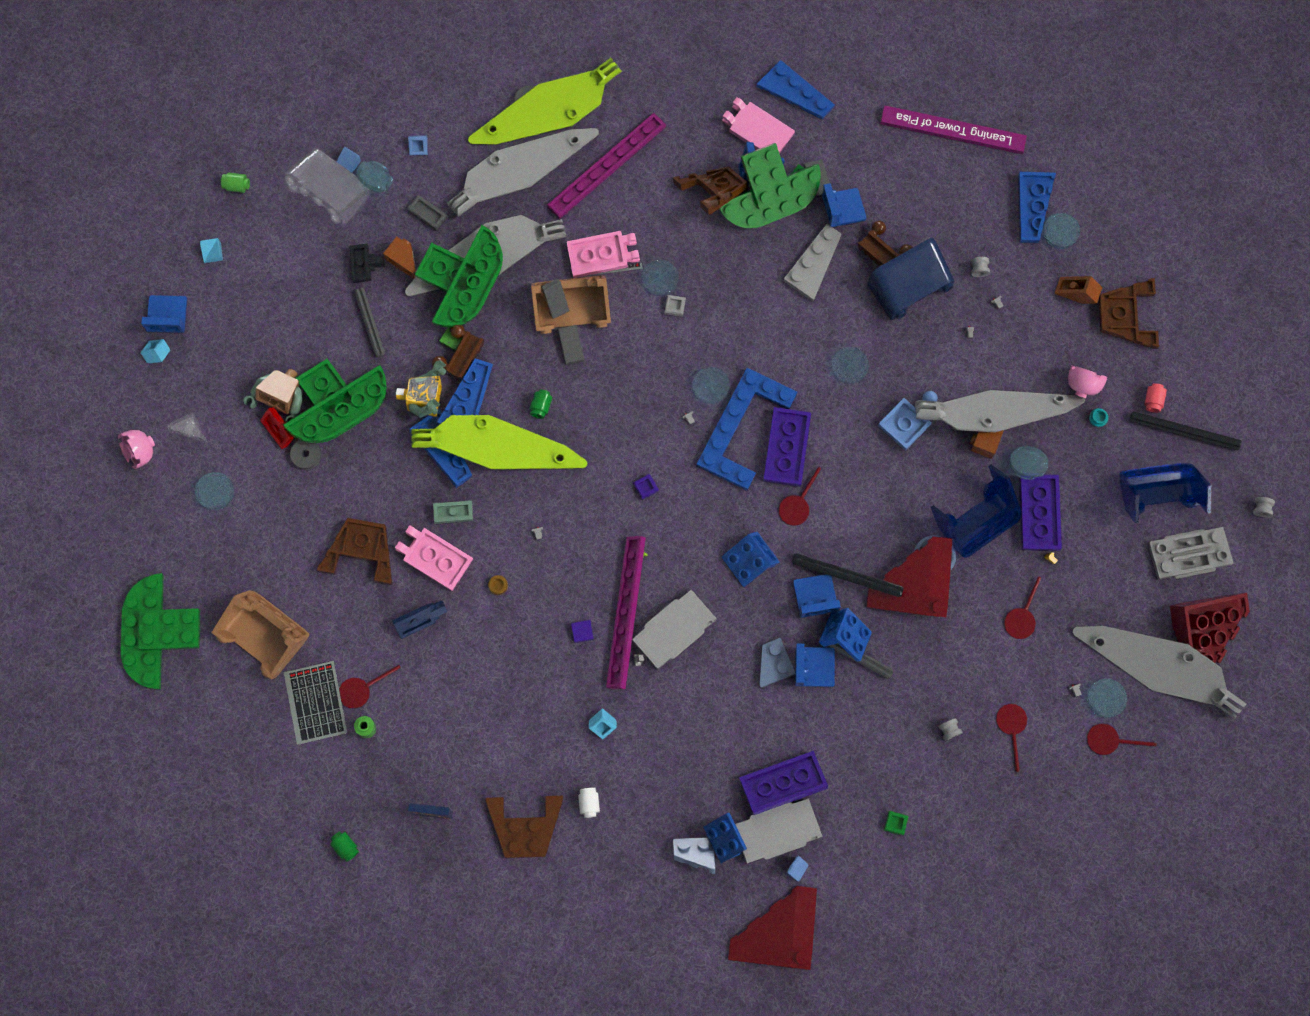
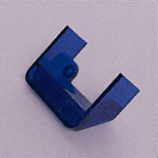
M1179 463L1122 471L1119 474L1125 511L1135 523H1139V515L1145 511V506L1180 501L1187 508L1201 506L1207 514L1211 513L1212 485L1193 464Z
M992 464L988 467L993 480L984 487L983 495L985 499L958 519L950 513L944 514L934 505L930 507L938 528L946 538H952L954 549L964 558L970 557L1011 528L1022 516L1010 477Z

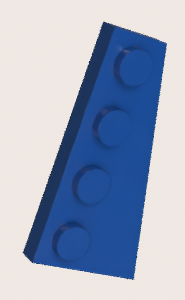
M781 60L756 85L757 88L764 89L770 92V94L778 96L820 119H823L835 105Z
M1019 172L1020 243H1039L1056 173Z
M474 359L436 425H440L451 415H479L493 364Z
M438 409L437 417L428 415L411 427L409 432L411 433V429H435L439 426L436 423L442 414L441 409ZM423 448L456 488L472 477L465 459L438 448Z

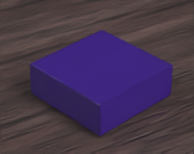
M650 474L633 482L642 500L659 491Z
M590 620L571 623L574 643L594 640Z

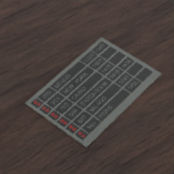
M334 661L284 672L297 745L347 733Z

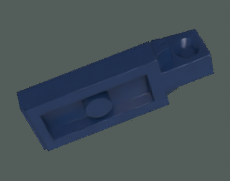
M443 601L434 604L430 603L392 620L400 639H403L435 624L439 616L446 613L447 609Z

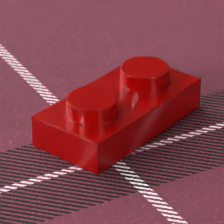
M274 407L268 408L260 421L280 448L284 449L288 447L294 437L284 428L286 423Z

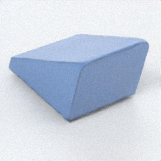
M427 135L408 137L409 155H428Z
M344 147L335 166L351 175L361 160L358 154Z
M796 856L786 873L794 880L800 881L808 868V864L801 857Z

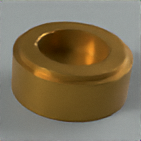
M496 575L489 580L488 587L492 594L502 595L507 591L508 583L503 576Z

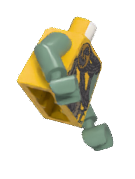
M439 360L435 362L433 369L426 374L409 379L407 389L397 388L396 399L405 400L407 410L419 418L427 415L437 417L442 390L439 374H446V369L443 368L446 364Z

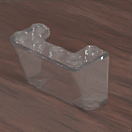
M316 147L283 173V179L287 182V188L291 192L302 193L304 196L309 195L318 206L321 207L323 205L327 208L331 215L330 219L334 223H341L343 226L351 220L372 195L371 188L363 180Z

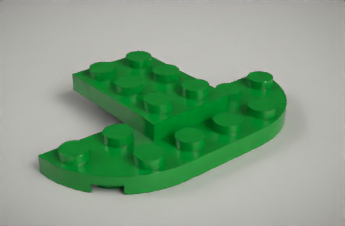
M776 143L742 155L740 157L751 190L736 196L719 208V211L729 222L743 228L761 227L794 214L809 205L817 194L821 180L819 164H814L786 175Z
M481 225L465 258L431 242L415 273V277L447 292L432 324L440 327L464 325L473 320L484 306L500 274L503 262V253L498 239L487 227Z
M327 358L296 377L299 381V386L314 406L284 424V428L293 437L308 443H323L337 438L373 415L382 405L387 390L386 377L382 367L379 365L346 385Z
M162 573L148 576L136 583L128 592L122 607L121 660L123 667L135 682L155 690H161L162 650L199 648L200 644L199 608L163 610L164 575Z

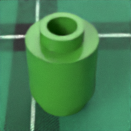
M223 174L221 187L226 189V191L245 193L246 189L250 187V179L247 178L246 174Z
M361 716L355 721L354 729L360 737L370 738L376 732V724L370 717ZM367 723V728L361 729V727Z

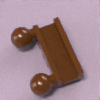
M875 221L872 224V230L858 243L859 250L864 251L865 255H868L871 260H874L880 266L913 248L909 244H904L900 247L898 254L882 241L877 235H882L886 231V224L883 221Z
M455 325L450 328L451 336L457 339L462 337L463 339L448 364L443 356H436L432 360V366L440 360L446 364L443 367L446 369V372L462 380L474 359L477 358V354L480 353V349L484 345V339L465 331L463 325Z

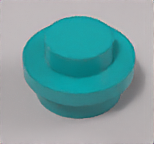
M1094 409L1089 415V421L1095 427H1103L1108 422V414L1103 409Z

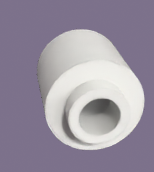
M596 788L580 789V794L578 795L580 814H584V818L596 817V813L600 812Z

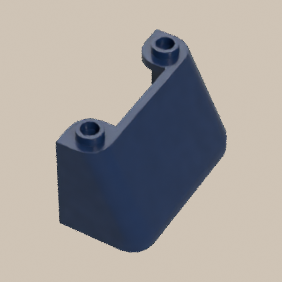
M930 238L875 269L870 274L867 285L890 320L904 317L909 306L937 290L944 293L948 292L954 287L955 281L934 238Z

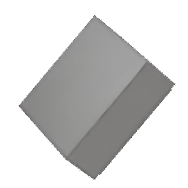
M667 295L665 314L683 317L686 298Z

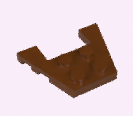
M730 167L708 170L703 175H697L696 173L688 174V178L680 179V176L673 177L674 185L681 191L695 185H700L712 196L700 201V207L708 215L714 213L748 189V182Z
M1155 278L1100 294V332L1158 349V331H1139L1137 296H1155Z
M347 518L331 548L326 552L325 558L317 567V571L335 575L339 556L378 562L374 581L392 585L386 525Z
M545 796L546 817L504 818V797L486 798V803L505 858L546 857L564 796Z

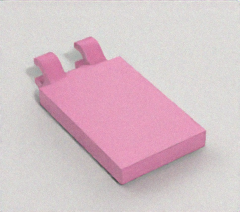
M738 97L733 101L734 105L732 106L733 109L738 111V114L734 117L732 113L726 111L722 116V122L731 127L729 132L745 143L754 142L756 150L776 143L780 153L795 133V130L755 104L749 102L746 105Z
M621 231L567 241L573 278L628 268L627 262H639L638 250L628 252L627 245L637 244L635 233L622 236Z
M409 525L406 534L414 539L413 542L407 547L399 541L395 550L405 555L404 562L453 591L473 561V558L426 528L420 532Z

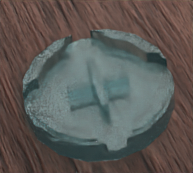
M363 161L357 169V176L360 182L375 192H385L393 183V177L389 175L390 171L376 161Z
M1066 213L1051 215L1043 226L1044 239H1046L1051 247L1056 249L1069 248L1076 243L1080 235V226L1077 220Z
M666 260L652 261V263L644 268L642 273V283L645 289L656 296H665L672 293L679 282L678 271L671 262Z
M855 347L841 348L834 355L831 363L833 375L839 381L847 384L861 381L867 374L869 367L867 356Z
M715 367L700 370L693 380L695 396L706 404H716L723 401L730 390L727 374Z
M1023 446L1013 451L1009 465L1017 476L1032 480L1045 474L1048 468V459L1041 450L1031 446Z
M211 472L199 479L195 487V495L197 501L203 507L209 510H220L232 501L234 486L226 475L220 472Z
M1100 679L1092 684L1088 690V706L1099 717H1115L1122 713L1126 707V691L1115 680Z

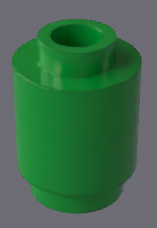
M542 389L534 392L529 408L531 416L544 419L545 415L548 414L553 398L550 392Z
M339 831L331 838L330 846L342 860L344 859L348 862L359 853L358 846L346 832L341 833Z

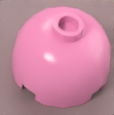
M1073 365L1068 375L1069 386L1076 391L1075 395L1086 398L1087 395L1094 396L1102 391L1107 380L1106 376H1100L1095 372Z
M129 430L118 435V439L122 437V442L119 443L121 451L127 462L130 459L134 463L133 469L140 468L150 461L153 455L152 447L155 446L151 436L147 437L140 430Z

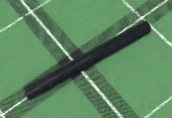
M1135 411L1130 415V422L1237 451L1241 447V440Z
M795 553L792 558V563L893 596L901 597L904 591L903 586Z

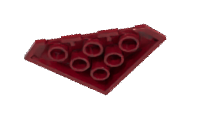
M932 536L927 540V545L920 550L916 549L906 557L907 561L898 568L895 566L886 573L884 581L904 587L902 596L897 597L868 588L867 607L947 617L952 538Z
M1247 593L1170 605L1172 626L1178 642L1189 644L1214 663H1221L1227 652L1224 647L1229 639L1234 640L1240 629L1237 626L1242 617L1246 618L1250 612Z
M796 886L791 890L792 893L783 900L777 901L769 908L770 911L761 918L757 917L746 926L747 929L739 936L736 934L731 938L728 960L811 970L817 888Z

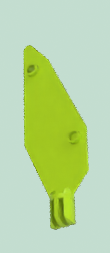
M610 57L593 71L538 84L469 136L468 141L470 144L497 145L573 126L601 105L605 84L622 71L620 68H617V64ZM495 128L496 131L491 132L490 129Z
M451 415L435 429H411L412 448H438L489 469L585 468L587 466V461L567 446L490 415ZM560 457L563 461H558L556 458Z

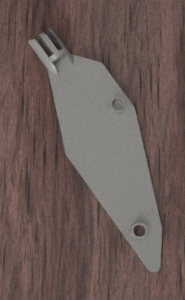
M596 128L571 129L497 150L467 172L464 190L448 201L447 205L459 217L478 202L529 188L598 136L599 131Z
M523 215L485 223L483 226L494 233L501 246L503 262L500 274L544 242L567 237L564 232V225H562L563 220L539 224ZM480 228L448 251L465 258ZM415 277L406 288L405 293L407 296H414L440 289Z
M989 390L946 402L918 400L915 402L916 419L942 420L956 430L998 432L1067 413L1083 404L1085 398L1077 395Z
M1079 626L1073 629V634L1152 691L1215 705L1234 719L1237 715L1229 708L1237 713H1240L1242 709L1233 701L1242 707L1246 706L1244 701L1227 690L1222 668L1189 644L1107 626ZM1097 639H1103V644H1098L1096 642Z

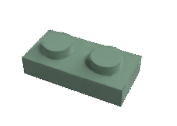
M472 501L433 504L435 524L473 521Z

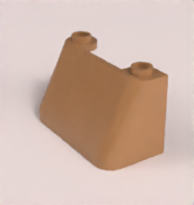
M605 275L560 280L570 311L554 319L550 316L541 286L552 281L531 283L536 331H540V334L551 333V329L555 327L592 323L596 324V328L607 327V323H611Z
M251 590L234 595L211 632L220 642L231 643L234 641L262 663L260 666L262 675L270 679L276 678L309 637V633L260 594Z

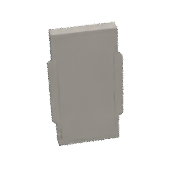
M1223 527L1210 530L1200 529L1166 536L1164 539L1148 543L1158 580L1170 577L1179 579L1214 572L1216 568L1234 564Z
M690 590L679 600L675 599L647 622L644 626L645 629L636 635L632 641L658 670L667 661L676 658L705 632L704 630L715 622L717 618L696 594Z
M809 798L794 804L790 802L757 815H751L749 820L735 824L747 847L743 851L747 864L762 858L767 860L804 847L807 842L823 837Z

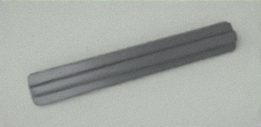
M364 288L356 289L355 295L375 357H382L385 355L365 290Z
M838 643L829 645V647L856 661ZM865 653L861 661H858L861 665L887 679L892 676L894 671Z

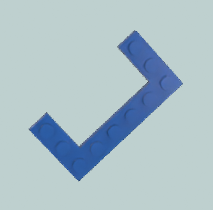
M746 368L696 466L747 491L756 472L723 457V454L754 395L757 394L786 409H790L797 395V391L749 368Z

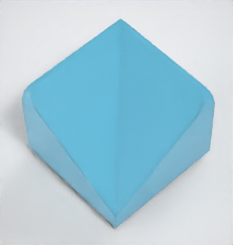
M218 238L200 241L204 263L223 260L221 242Z
M164 339L148 341L141 351V355L147 363L162 362L169 353L170 348Z
M603 708L589 720V729L601 739L607 737L617 728L616 719Z

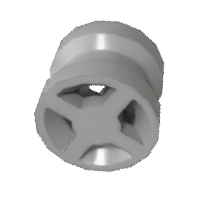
M976 257L971 259V266H973L971 275L973 277L990 275V269L988 268L989 258Z
M1267 497L1255 498L1256 508L1253 510V514L1264 518L1272 517V507L1275 504V500Z
M956 718L938 726L944 733L943 738L945 741L963 733L957 726L958 721Z

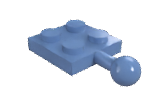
M933 391L925 392L922 397L923 401H937L938 399L937 394ZM903 398L878 424V427L906 451L927 430L932 422L916 419L915 407Z

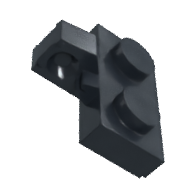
M368 244L349 246L352 282L372 281L371 271H375V268L385 267L383 256L369 254Z

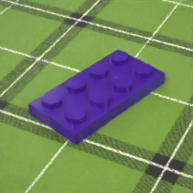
M774 407L763 481L801 487L811 412Z
M1021 474L1019 479L1022 550L1061 551L1059 475Z
M814 751L739 777L753 815L828 789V784Z

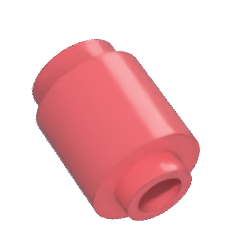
M1152 384V386L1147 388L1144 404L1147 411L1159 413L1164 408L1167 390L1163 388V385Z

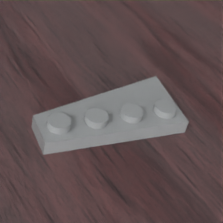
M826 224L783 281L814 302L842 234Z

